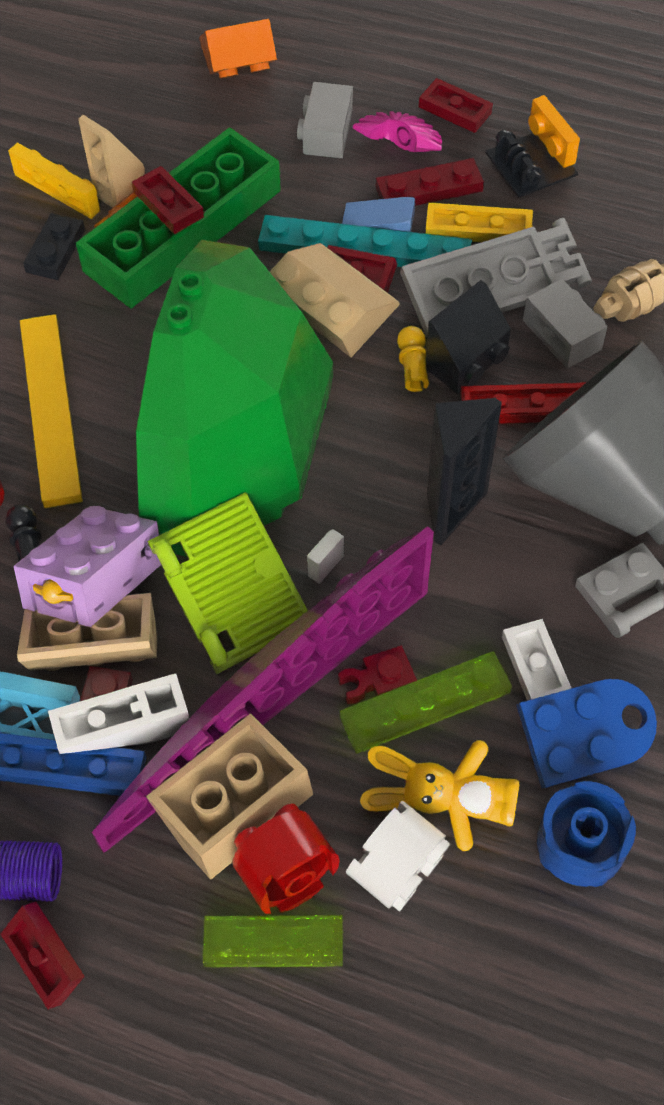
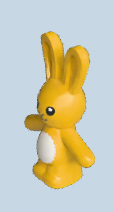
M482 740L472 743L455 773H452L440 764L431 762L416 763L386 746H374L368 751L370 763L376 769L405 779L406 785L405 787H372L361 795L360 803L364 809L375 812L397 809L401 801L423 813L433 814L448 810L457 848L461 851H468L474 844L468 816L490 820L509 827L513 826L519 780L474 775L488 752V746Z

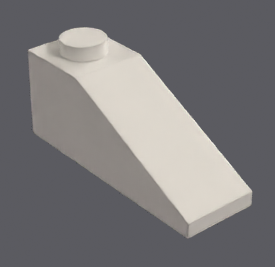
M176 673L48 711L59 754L153 743L172 737L189 719Z

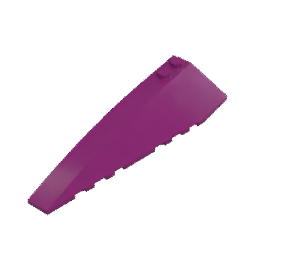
M427 526L395 542L385 551L383 549L376 551L368 559L366 566L355 574L349 573L338 582L334 591L277 635L227 680L151 759L93 830V837L100 850L105 853L156 811L146 796L251 713L262 725L266 724L424 597L428 592L434 531Z

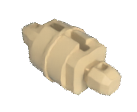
M650 259L624 268L609 280L602 296L593 307L594 312L598 313L603 319L615 316L621 322L650 313L655 307L664 302V263L660 265L657 260Z

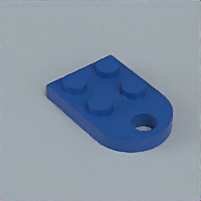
M600 680L524 701L516 705L541 788L630 764L641 758L649 750L656 735L657 721L653 705L643 691L624 680ZM627 705L636 707L642 715V723L637 729L628 728L622 720V711Z

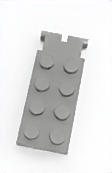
M565 218L554 221L552 223L553 228L537 232L535 227H531L402 266L400 274L425 336H428L429 321L480 280L487 284L502 313L525 306L528 296L560 279H563L568 285L577 282L579 288L591 284L592 279L581 254H568L577 245Z

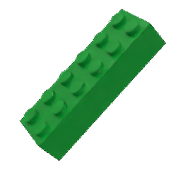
M229 127L169 172L203 207L204 218L174 234L136 197L76 242L83 273L132 309L173 277L176 267L201 240L217 242L281 191L280 167L277 159Z

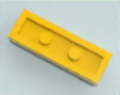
M18 142L8 150L15 176L90 219L100 212L97 190L89 180L79 178L69 172L64 166L49 161L36 150H30Z
M428 203L425 234L472 239V242H484L531 228L533 210Z

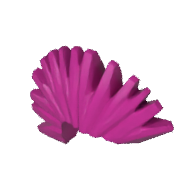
M389 111L388 116L386 113L376 112V116L366 115L365 118L359 120L360 123H355L352 127L370 139L379 140V138H385L394 142L399 148L409 152L441 151L442 139L439 132L433 130L432 125L424 123L425 120L414 115L409 116L408 113L402 115L401 112L394 113V111Z

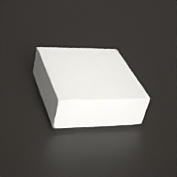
M334 529L329 530L307 555L308 577L320 584L344 557L343 535Z

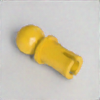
M412 325L404 327L398 334L397 344L401 350L399 362L404 366L405 388L411 392L423 391L422 384L425 389L429 386L426 371V349L424 348L426 336L419 327Z

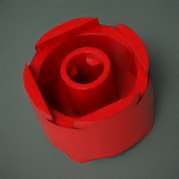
M293 803L283 806L272 819L258 828L252 826L244 829L234 840L237 851L233 857V867L265 914H271L270 907L276 906L280 913H283L308 901L324 887L320 879L327 870L334 875L340 863L339 856L309 814L299 810L297 805Z

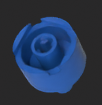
M592 781L578 782L574 786L556 792L547 803L537 832V847L541 864L560 880L576 886L598 887L611 879L624 863L633 846L636 835V824L633 815L631 817L620 794L604 784ZM581 830L589 832V838L582 836Z

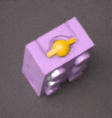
M90 506L84 509L81 514L64 527L58 529L54 535L40 546L31 550L27 556L14 565L23 609L37 610L41 614L73 623L78 621V624L91 627L161 565L157 555L153 554L147 542L159 536L157 521L140 518L135 514H123L106 510L101 506Z

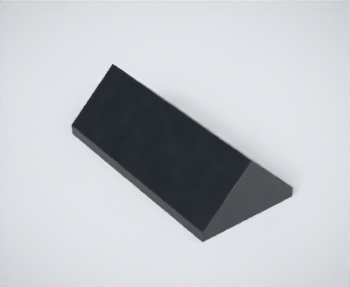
M496 398L435 403L427 499L432 529L434 531V541L440 546L488 493L502 402Z

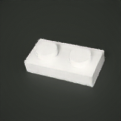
M543 619L503 630L502 640L527 701L571 689Z

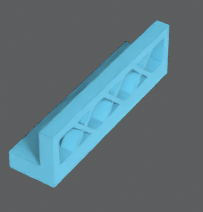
M0 671V713L15 706L23 708L28 716L13 726L0 722V733L55 740L54 734L42 732L38 722L49 717V710L80 702L77 687ZM30 710H35L38 712L32 714ZM33 726L36 731L27 728Z

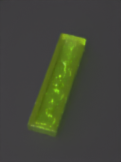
M492 651L340 710V720L355 753L358 754L374 746L381 745L511 693L512 685L495 652Z

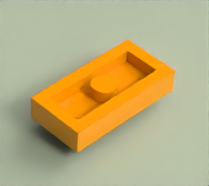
M545 95L533 99L531 115L528 119L530 130L541 139L549 154L555 157L563 168L574 165L580 142L579 136Z

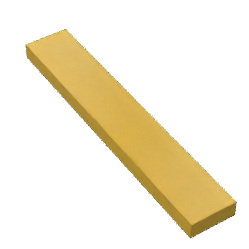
M53 314L20 320L44 508L83 502L57 316Z

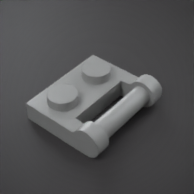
M644 543L577 578L575 587L616 638L629 633L631 626L664 608V568ZM654 586L659 591L624 612L616 611L615 609Z

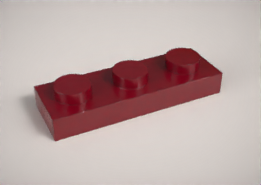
M474 158L376 178V190L380 199L412 197L415 198V206L483 192L484 180Z

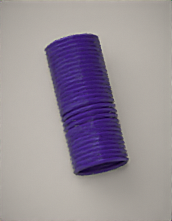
M1 840L0 900H36L37 902L41 900L42 902H53L59 893L62 876V851L60 845L57 842L40 843L35 841L13 842L12 840Z

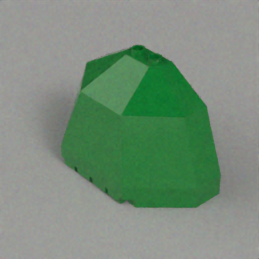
M201 240L176 267L153 331L136 428L139 517L157 521L159 535L245 492L264 526L281 518L284 508L301 500L308 471L316 447V440L318 439L325 413L324 409H326L332 387L333 361L302 311L250 247ZM180 542L171 546L175 555L187 557Z

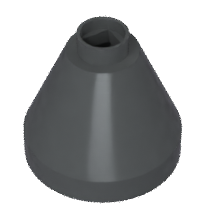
M643 340L639 341L556 407L505 454L503 460L524 484L633 536L647 532L658 545L664 544V365Z

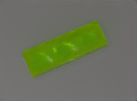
M342 915L204 916L202 963L204 967L343 966Z

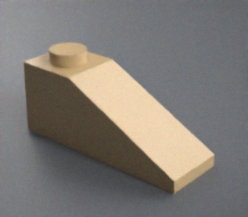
M82 115L78 120L91 181L97 190L98 199L113 208L133 192L132 181L145 175V167L109 130Z

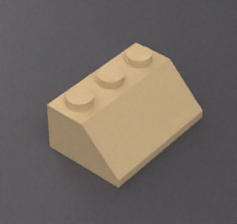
M321 243L287 252L270 271L272 276L302 311L310 326L351 358L400 305L398 300Z
M151 593L126 595L91 627L78 624V621L73 623L38 613L37 610L30 611L25 609L17 651L18 662L30 671H55L64 667L99 666L104 663L121 661L139 662L145 659L157 658V628Z
M250 713L146 797L183 850L211 880L233 862V857L237 851L234 840L240 832L252 826L258 828L272 819L276 812L287 804L293 803L299 807L313 795L307 769Z

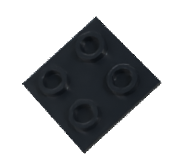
M501 130L496 135V147L485 152L518 198L578 176V172L573 165L563 168L557 159L549 154L541 139L533 133L516 139L513 132Z

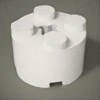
M401 801L398 808H394L372 833L362 847L365 854L359 861L355 858L353 859L346 874L388 909L393 906L400 912L423 880L418 876L420 871L428 877L443 858V854L450 846V843L445 840V834L408 804Z

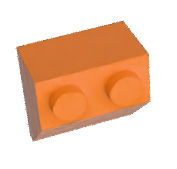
M269 19L206 30L199 37L210 74L219 73L220 79L239 75L238 69L250 67L251 73L270 69L269 63L277 60Z

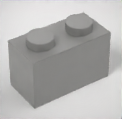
M313 82L310 96L305 95L303 116H305V119H299L297 128V139L303 140V154L343 159L353 112V86Z
M563 279L533 293L526 299L523 321L567 369L602 350L608 326L598 313H594L583 301L579 292L572 289Z

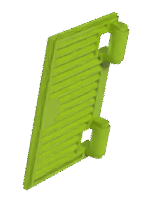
M246 492L147 541L153 554L157 555L165 570L164 575L199 643H203L211 659L210 664L216 674L258 653L271 640L308 611ZM180 542L189 559L182 564L179 563L171 547ZM226 630L235 647L227 653L217 636L218 633Z

